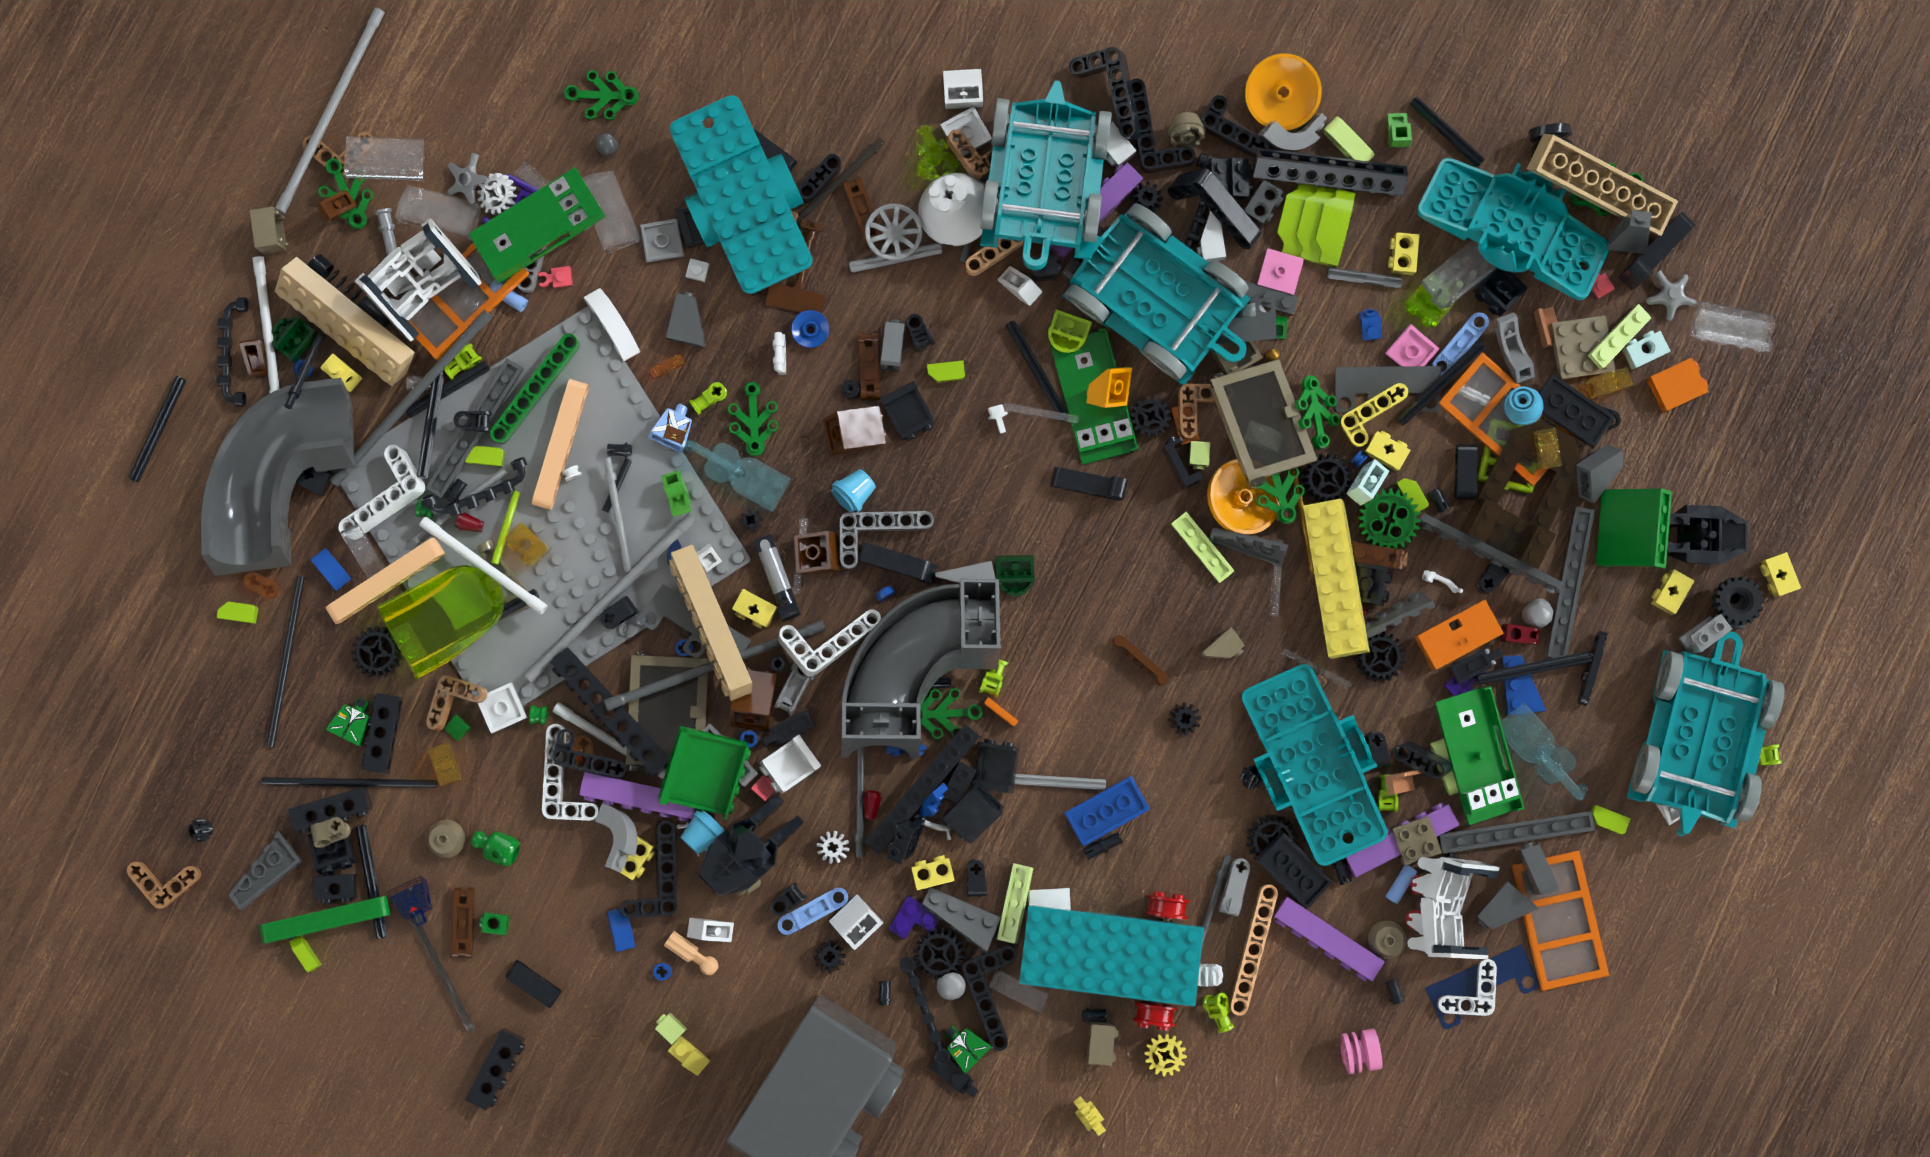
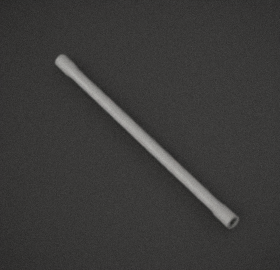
M374 8L367 26L305 151L275 207L277 211L283 214L286 213L318 144L376 28H378L385 14L381 9Z
M690 513L680 520L676 527L544 657L536 662L524 676L530 682H533L551 661L572 643L697 520Z

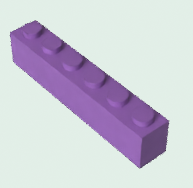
M1128 162L1124 166L1122 164L1119 165L1114 171L1115 175L1111 179L1107 177L1101 183L1100 194L1102 195L1099 224L1133 192L1134 188H1137L1143 182V177ZM1056 245L1049 246V249L1060 260L1074 249L1072 247Z
M584 772L579 795L584 796V800L595 802L597 798L603 800L602 804L614 806V802L622 804L621 808L633 810V807L641 808L640 812L651 814L652 811H657L659 816L670 818L671 815L678 816V820L685 822L693 819V814L697 810L696 808L668 802L667 805L659 804L658 795L660 788Z
M1442 802L1433 806V811L1427 814L1423 811L1415 815V820L1424 817L1430 818L1436 837L1459 826L1450 805H1443ZM1405 820L1399 823L1398 826L1409 823V821ZM1391 828L1387 829V837L1383 841L1344 858L1353 877H1358L1401 855Z
M1286 896L1272 915L1276 918L1275 922L1284 928L1286 925L1293 929L1291 933L1300 939L1304 936L1309 940L1307 943L1315 949L1321 947L1325 950L1324 955L1332 960L1336 957L1341 961L1340 965L1349 971L1351 968L1358 972L1356 976L1365 982L1367 979L1373 981L1385 961Z

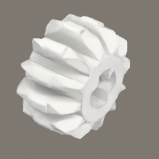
M834 831L832 838L830 832H826L828 839H825L823 836L820 837L824 844L817 843V847H823V850H819L817 853H825L822 857L823 861L829 856L830 864L833 863V857L839 863L840 858L838 855L844 859L847 857L842 851L850 850L848 847H843L849 841H841L845 836L844 834L836 838L837 831ZM830 842L838 844L837 852L834 853L833 850H828V846H831Z
M1200 964L1198 986H1218L1222 983L1223 972L1221 966L1218 964Z

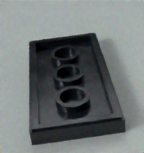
M1554 374L1549 376L1538 392L1543 400L1542 414L1592 449L1596 447L1615 419L1614 415Z
M1283 831L1255 858L1306 910L1333 883Z

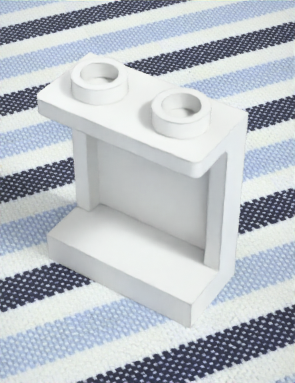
M797 735L759 763L761 765L759 768L765 777L769 776L772 781L770 783L775 792H780L781 795L821 767L800 735Z

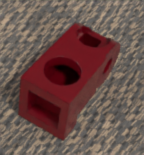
M1502 624L1501 629L1504 634L1500 636L1501 642L1538 645L1539 629Z

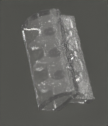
M346 136L345 178L423 181L424 139Z
M1472 240L1423 279L1421 284L1433 296L1431 301L1437 306L1446 309L1491 274L1497 267L1489 263L1481 255L1478 243Z
M1697 301L1690 333L1691 336L1701 341L1711 340L1721 345L1732 344L1742 349L1747 347L1758 352H1771L1773 347L1771 334L1775 321L1773 315Z

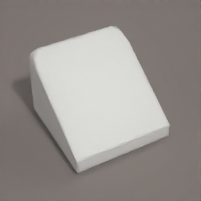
M710 544L696 552L706 572L722 562Z

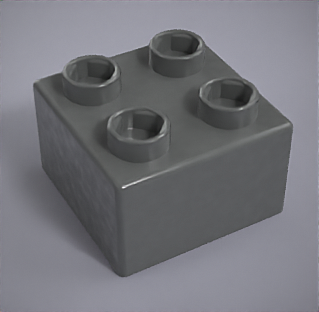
M819 994L729 1135L726 1143L747 1157H855L859 1150L858 1145L862 1136L851 1129L853 1123L862 1109L875 1118H879L903 1080L901 1076L904 1069L893 1062L896 1043L833 1001Z

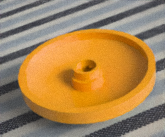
M1288 53L1274 54L1260 61L1250 72L1245 86L1246 103L1253 117L1264 126L1270 121H1276L1285 130L1298 128L1309 121L1319 107L1322 94L1319 76L1312 65L1305 59Z
M1237 459L1223 464L1215 471L1208 485L1207 498L1213 517L1223 528L1240 534L1252 535L1268 528L1277 517V513L1267 507H1259L1256 500L1259 496L1266 495L1269 501L1279 505L1278 498L1260 488L1254 489L1247 476H1243ZM1251 460L1254 469L1265 467L1261 463ZM1271 476L1261 477L1264 482L1274 487ZM1256 479L1254 483L1256 486H1259L1260 481ZM1261 498L1260 503L1264 505L1266 501L1264 498Z

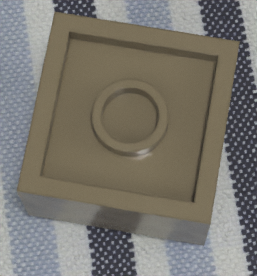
M274 207L250 210L255 248L264 255L286 252V247L289 246V243L285 241L283 227L285 216Z
M1253 341L1245 342L1246 354L1241 361L1236 363L1226 361L1213 350L1209 351L1224 375L1248 369L1261 361L1263 357ZM1235 343L1218 344L1231 354L1239 352V347Z
M1090 1022L1086 1059L1088 1064L1112 1066V1062L1116 1061L1113 1045L1114 1037H1118V1030L1113 1023Z

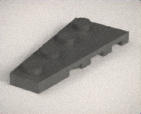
M1214 527L1209 539L1214 544L1281 567L1288 548V544Z
M1420 591L1409 594L1405 600L1392 604L1388 610L1378 612L1374 618L1364 621L1367 639L1385 631L1387 625L1396 626L1402 623L1404 617L1411 615L1415 617L1420 614V610L1426 607L1429 610L1435 608L1433 601Z
M280 831L275 834V838L265 847L262 855L258 860L254 861L248 873L241 878L230 892L229 897L239 910H244L303 862Z
M932 887L929 888L922 907L941 921H945L951 926L950 928L961 933L969 942L976 944L986 954L1001 917Z

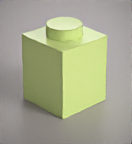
M1191 441L1189 445L1188 466H1193V470H1204V467L1209 466L1210 442Z
M671 1013L667 1016L663 1014L656 1021L658 1026L655 1029L671 1045L687 1030Z

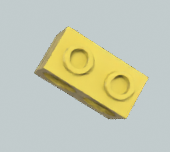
M1396 233L1394 238L1390 239V249L1393 250L1392 256H1389L1388 268H1391V274L1414 275L1416 273L1419 234ZM1401 240L1408 243L1407 249L1400 246L1399 242ZM1398 260H1405L1407 266L1400 267L1398 264Z
M637 836V846L639 844L643 845L646 852L642 856L638 855L637 852L635 856L628 855L626 864L632 861L635 863L636 868L633 872H629L625 864L621 872L631 880L642 876L645 868H643L645 862H650L655 854L653 851L655 846Z
M945 855L934 857V862L926 863V860L915 862V866L911 868L917 890L955 881L950 859H945ZM944 864L947 866L948 871L945 875L937 873L936 868L938 865ZM920 869H926L929 872V877L926 880H921L918 877Z

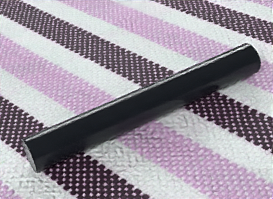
M625 458L616 477L617 480H615L617 494L632 463L627 458ZM610 493L602 508V511L609 513L612 507Z

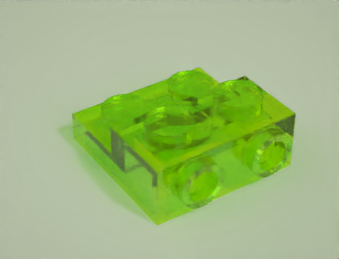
M1430 273L1404 305L1409 314H1416L1421 318V323L1425 327L1434 328L1460 297Z

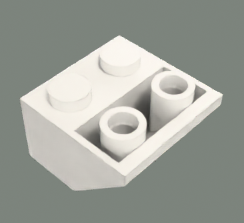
M981 69L943 71L945 109L971 108L973 106L975 108L983 107Z
M858 894L829 920L854 950L884 923Z

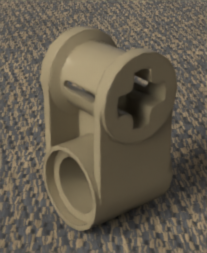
M338 817L313 824L310 827L315 847H325L345 839L351 832L350 826Z

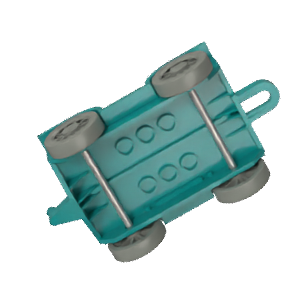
M1060 81L1053 83L1046 99L1013 102L1011 114H1008L1010 100L998 98L992 135L993 152L989 180L985 184L982 206L980 246L998 248L999 238L1024 241L1022 260L1024 265L1031 270H1040L1046 266L1050 245L1075 248L1074 258L1091 260L1093 243L1097 239L1102 201L1100 188L1103 162L1107 155L1112 113L1099 111L1098 123L1095 125L1096 112H1091L1066 102ZM1031 242L1043 244L1041 258L1038 260L1030 257Z
M1135 203L1124 216L1120 215L1101 237L1097 236L1096 242L1093 243L1092 259H1084L1070 280V286L1062 297L1091 319L1117 332L1137 347L1153 365L1181 385L1189 381L1196 367L1209 350H1213L1228 362L1236 363L1241 361L1246 354V344L1227 327L1238 312L1241 313L1251 299L1245 295L1249 290L1246 282L1222 263L1215 260L1206 261L1172 236L1171 229L1161 218L1144 206ZM1222 334L1238 345L1239 352L1237 354L1229 353L1216 343Z
M1729 631L1715 642L1711 659L1685 651L1675 653L1663 650L1653 692L1655 708L1647 740L1641 746L1634 765L1626 798L1643 803L1651 802L1679 810L1680 827L1677 829L1679 836L1689 834L1700 816L1718 821L1720 825L1735 829L1737 821L1747 823L1751 820L1759 803L1762 782L1761 778L1755 774L1766 730L1763 728L1770 729L1776 723L1782 709L1785 689L1783 683L1766 679V674L1739 666L1743 643L1741 637L1735 632ZM1726 639L1734 641L1730 663L1720 661Z

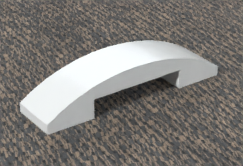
M599 288L586 295L584 300L603 325L623 362L639 354V348L629 329L605 293Z

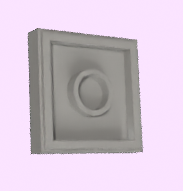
M677 218L640 225L647 263L684 257Z

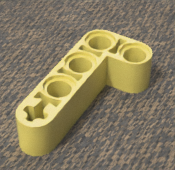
M1398 383L1342 417L1340 425L1354 447L1361 448L1368 441V434L1362 426L1363 424L1402 402L1407 397L1408 388L1404 384ZM1396 388L1404 391L1402 393L1403 397L1397 395L1391 400L1390 396L1396 392ZM1385 398L1388 405L1384 408L1379 407L1377 400ZM1364 407L1369 408L1371 416L1363 417L1361 409ZM1347 417L1353 418L1355 421L1354 426L1347 427L1344 424V419ZM1362 434L1365 438L1364 442L1361 444L1356 443L1354 436Z

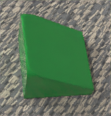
M1276 316L1277 339H1286L1287 318L1286 316Z
M455 715L444 729L459 742L470 731L471 727L459 715Z

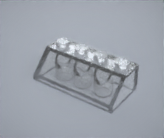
M614 171L593 173L583 177L598 205L606 215L605 218L594 224L605 253L610 254L641 241L642 239Z
M408 185L399 200L395 218L400 223L422 228L421 224L431 218L444 234L472 240L469 233L476 229L482 203L474 202L470 204L466 199Z

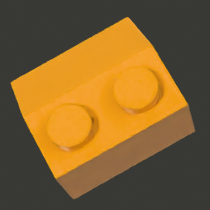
M1113 368L1104 371L1089 384L1086 403L1104 408L1126 406L1132 368Z

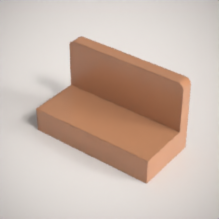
M1554 307L1539 308L1533 313L1543 349L1553 347L1549 324L1557 322Z
M1412 770L1385 776L1388 795L1415 790L1412 775L1422 772Z

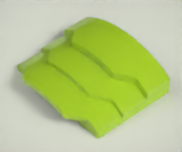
M1298 184L1297 190L1286 195L1277 231L1284 243L1282 253L1337 268L1350 222L1355 193L1324 186L1318 187L1312 184Z

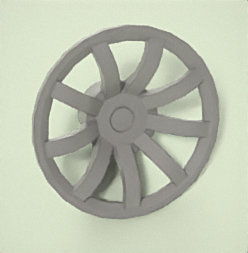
M887 204L876 209L869 217L865 229L866 240L871 250L879 257L887 260H901L910 256L918 248L922 239L921 222L910 208L901 204ZM895 209L893 222L889 221L884 210ZM900 209L910 214L901 223H898ZM878 214L884 220L885 227L872 222ZM914 219L918 229L905 230L906 224ZM870 227L880 230L883 234L870 238ZM918 234L915 244L906 239L905 235ZM885 240L886 242L881 251L873 245L876 241ZM901 242L911 248L902 255L899 247ZM890 245H894L896 256L885 254Z

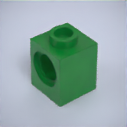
M485 912L484 916L480 918L479 927H482V932L507 935L510 915ZM492 918H496L499 922L496 929L490 926Z

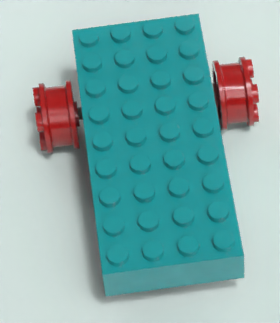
M1154 891L1153 895L1147 894V898L1150 901L1149 909L1145 911V914L1158 916L1162 920L1029 905L1019 984L1148 1000L1149 1002L1135 1001L1137 1012L1133 1022H1137L1138 1027L1149 1028L1150 1025H1155L1159 1030H1169V1027H1175L1176 1023L1173 1022L1174 1010H1177V1006L1164 1003L1195 1007L1204 927L1170 921V919L1174 920V918L1188 919L1185 912L1186 903H1190V900L1184 899L1185 895L1173 894L1172 897L1165 896V892Z

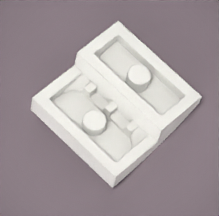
M1069 888L1028 891L1029 905L1071 910Z

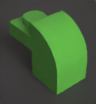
M1389 113L1387 115V141L1389 148H1409L1412 136L1411 123L1407 122V113Z
M680 470L662 475L664 490L669 499L673 517L691 512L689 493Z

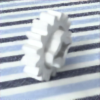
M500 173L489 174L487 181L484 184H479L482 189L477 191L478 194H481L478 201L483 202L481 208H486L485 212L499 215L510 208V204H515L512 199L517 197L516 194H513L516 187L511 186L513 180H508L509 176Z

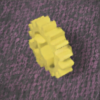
M1168 1033L1165 1034L1164 1038L1158 1034L1157 1040L1151 1038L1152 1045L1146 1044L1149 1051H1144V1054L1149 1056V1058L1145 1059V1062H1151L1149 1069L1151 1070L1155 1067V1074L1162 1071L1163 1076L1166 1075V1072H1169L1172 1076L1174 1069L1179 1072L1178 1066L1185 1065L1181 1060L1187 1058L1185 1054H1182L1186 1048L1180 1047L1182 1041L1176 1042L1175 1035L1170 1039ZM1161 1042H1167L1165 1046H1157ZM1174 1045L1178 1050V1057L1173 1053ZM1167 1050H1169L1168 1053L1172 1058L1165 1057L1163 1059V1056L1160 1054V1052H1166ZM1153 1053L1158 1057L1157 1064L1153 1060ZM1174 1063V1065L1164 1068L1166 1064Z
M1081 1096L1073 1101L1078 1108L1075 1113L1088 1131L1094 1129L1098 1136L1106 1131L1101 1124L1104 1118L1091 1101L1086 1103Z

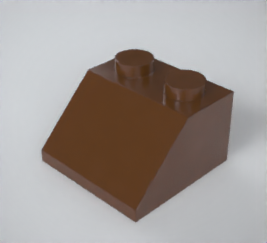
M822 531L794 535L797 574H820L841 571L838 533Z

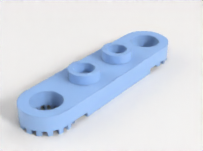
M1480 312L1474 313L1433 360L1432 366H1436L1439 361L1446 362L1447 368L1441 372V376L1471 348L1489 325L1487 315ZM1478 316L1484 319V325L1480 328L1474 325V320Z
M835 888L784 915L778 921L779 931L782 934L790 935L839 909L848 901L847 891L843 888ZM834 893H843V902L836 903L833 900ZM786 919L791 920L793 923V927L789 931L782 928V922Z

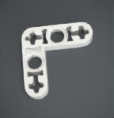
M1482 959L1478 963L1476 997L1443 995L1437 1001L1439 1010L1449 1014L1482 1016L1492 1014L1495 1009L1497 967L1495 962L1490 959ZM1486 962L1492 966V969L1488 970V976H1492V979H1481V975L1486 976V971L1482 969ZM1487 981L1491 984V990L1485 993L1481 990V985ZM1446 999H1448V1002L1456 1003L1455 999H1458L1456 1004L1457 1011H1454V1006H1448V1008L1445 1010V1007L1442 1006V1002H1445ZM1464 1000H1469L1471 1003V1008L1468 1011L1461 1009V1003ZM1474 1000H1477L1476 1004L1483 1005L1484 1001H1486L1490 1008H1487L1486 1012L1482 1008H1476L1477 1012H1474Z

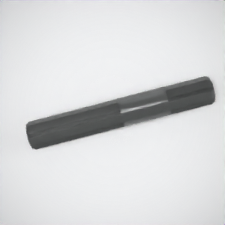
M1332 267L1327 272V278L1394 288H1401L1403 284V278L1398 276Z

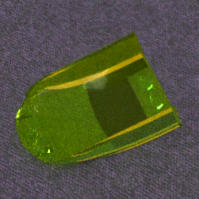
M460 565L447 569L379 604L377 608L415 678L419 679L460 655L491 630L503 613L504 594L500 583L481 569L471 567V565Z

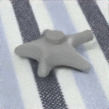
M471 153L469 164L465 168H460L452 162L448 164L450 171L456 179L455 184L447 191L449 195L463 192L470 204L475 202V189L477 185L487 181L486 176L478 175L476 172L479 154Z
M1661 270L1654 274L1661 284V292L1647 298L1646 303L1649 305H1665L1667 309L1666 319L1668 321L1673 319L1675 311L1679 306H1693L1696 304V300L1687 297L1683 292L1688 281L1687 274L1682 275L1675 283L1669 282Z

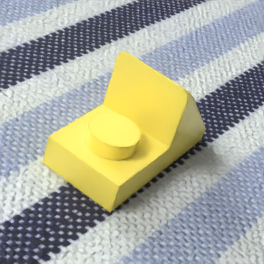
M680 1036L668 1050L682 1063L684 1068L697 1076L711 1061L683 1036Z

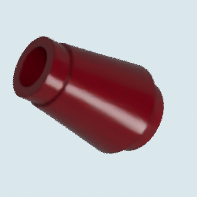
M465 512L458 514L455 527L459 528V530L482 532L484 521Z
M874 790L865 791L863 795L864 818H876L882 797H880L881 792Z

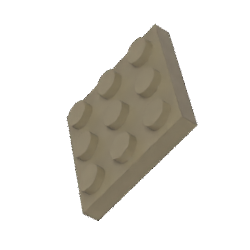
M1606 315L1549 324L1558 376L1561 380L1607 374L1616 371L1614 359L1600 370L1588 357L1591 351L1609 334Z

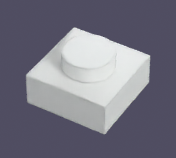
M690 258L685 277L705 283L709 263Z

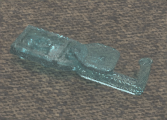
M688 440L685 444V449L688 452L694 451L708 459L704 466V472L707 477L718 483L729 481L731 487L738 494L771 512L774 511L791 478L757 459H740L738 450L726 443L717 444L713 451L692 440Z
M1524 702L1501 720L1506 742L1523 760L1529 763H1537L1536 770L1547 783L1554 784L1560 781L1577 800L1584 798L1588 790L1585 784L1577 786L1567 775L1575 768L1576 758L1566 747L1555 746V740L1550 730ZM1495 726V730L1499 733L1498 727Z

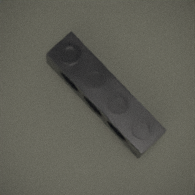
M380 693L373 697V716H370L368 721L370 732L365 738L367 749L366 754H363L361 759V765H363L364 770L390 773L403 697ZM386 708L389 711V716L383 719L381 711ZM381 727L385 729V736L383 738H379L377 735V731ZM378 746L382 750L380 757L374 755V749Z
M360 787L288 809L294 831H301V834L310 832V827L313 824L324 822L334 817L341 818L344 822L350 820L349 816L354 814L357 817L367 815L368 810L373 809L367 787ZM348 800H351L354 803V807L351 811H349L346 808V802ZM331 805L335 808L333 816L327 813V809ZM311 811H314L317 815L314 822L309 819Z
M505 1028L500 1031L465 1099L466 1101L485 1111L489 1107H494L498 1099L496 1096L498 1090L504 1088L507 1079H505L507 1073H511L516 1065L514 1061L516 1055H521L525 1044H523L525 1038ZM502 1048L510 1050L509 1058H505L502 1055ZM494 1065H498L501 1068L500 1075L493 1073L492 1068ZM484 1083H490L492 1085V1091L490 1093L484 1090Z

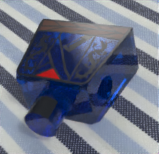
M419 876L387 891L403 918L406 920L414 919L416 926L427 923L424 913L432 909L428 882L424 877Z

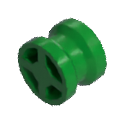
M419 498L415 510L416 517L425 516L432 519L434 513L428 507H423L421 498Z
M531 705L529 723L546 725L548 707L542 706L538 708L536 705Z

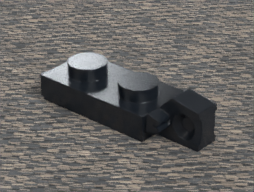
M1488 648L1483 649L1455 663L1449 669L1457 684H1460L1493 667L1496 664L1494 659L1502 656L1503 653L1500 648L1491 652Z
M806 709L773 726L769 730L770 735L762 740L765 746L773 742L777 746L814 728L815 725Z
M935 1059L930 1064L929 1068L961 1094H964L966 1091L972 1097L978 1093V1089L972 1085L974 1080L967 1073L965 1074L951 1059L943 1065L938 1064Z

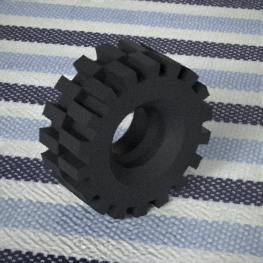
M1746 577L1726 579L1718 584V587L1713 591L1715 594L1711 596V600H1714L1711 606L1716 610L1714 614L1715 616L1721 614L1728 624L1733 626L1751 623L1760 616L1759 612L1763 611L1764 607L1761 606L1762 603H1765L1764 599L1761 598V595H1764L1763 591H1759L1758 588L1760 586L1753 584V580L1746 579ZM1734 594H1740L1744 598V605L1740 609H1735L1730 604V598Z

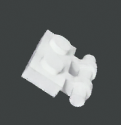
M775 332L773 340L775 357H773L774 370L778 371V375H786V337L781 332Z

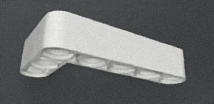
M390 445L384 451V457L398 482L344 518L339 523L341 534L351 539H357L424 493L425 484L423 480L417 476V470L407 452L400 447Z
M876 610L865 612L815 651L810 648L797 630L790 625L783 626L780 629L778 641L806 676H815L867 637L881 620V615ZM873 617L876 620V623L870 624L867 621V618ZM852 629H859L861 634L854 635ZM790 633L792 635V639L787 640L782 636V634ZM837 640H844L846 646H839ZM800 647L804 650V654L799 655L794 649ZM829 651L831 653V657L825 658L822 655V652ZM807 663H814L816 668L809 669Z
M552 724L546 731L542 813L549 819L595 820L600 810L597 804L563 802L564 767L557 766L551 762L550 752L554 738L552 730L555 727L559 729L565 728L559 724ZM565 732L560 735L562 743H566ZM561 751L559 756L556 757L558 762L564 760V754ZM552 766H556L559 769V773L555 777L550 774ZM552 785H555L558 789L555 796H551L548 791ZM551 804L557 809L553 816L547 810ZM570 805L576 809L574 816L567 814V808ZM589 806L595 809L593 817H589L586 814V809Z

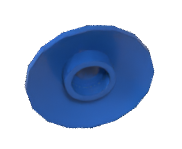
M807 310L795 317L791 331L793 338L798 344L803 347L814 348L826 341L830 327L828 320L823 314L818 311ZM813 327L814 332L808 333L807 329Z

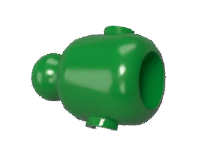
M476 831L471 839L472 847L483 849L484 859L503 867L511 866L515 862L520 850V842L516 838L499 831H495L489 836L483 831Z

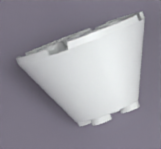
M949 173L931 182L923 192L918 207L919 220L927 235L940 244L953 246L965 245L979 238L982 235L980 224L985 184L966 173Z

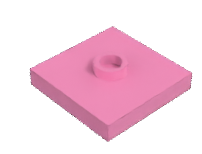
M1267 248L1257 285L1294 295L1304 259Z
M1409 324L1385 354L1399 366H1425L1440 348L1413 325Z

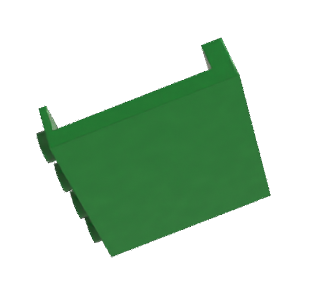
M1661 488L1605 489L1600 499L1601 510L1599 533L1597 536L1596 565L1606 568L1610 566L1666 568L1672 491Z
M679 726L658 795L659 804L667 805L668 802L684 805L721 814L727 820L728 814H732L734 808L733 798L739 792V778L744 776L745 760L748 761L751 750L748 748L747 742Z

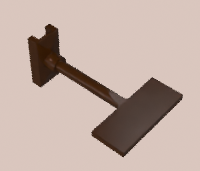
M802 219L800 227L806 229L804 237H806L805 243L809 251H811L813 239H815L817 231H823L824 223H817L816 227H814L815 222H811L810 226H808L810 220ZM806 270L797 274L794 287L778 283L769 286L765 304L800 313L813 310L822 314L826 295L802 289Z

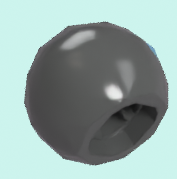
M605 132L597 137L595 147L599 154L607 157L617 152L619 143L609 133Z

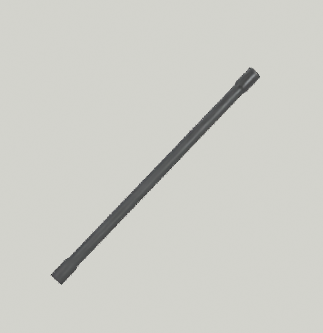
M485 309L479 314L463 335L354 453V467L478 331L483 329L493 318L491 314ZM354 467L338 469L329 480L338 487Z
M819 620L798 629L797 632L804 638L823 632L826 629L823 621ZM790 633L782 635L787 640L792 639ZM778 637L746 648L741 655L742 660L781 646ZM712 662L630 692L605 699L606 708L608 711L623 706L625 703L714 671L711 668Z

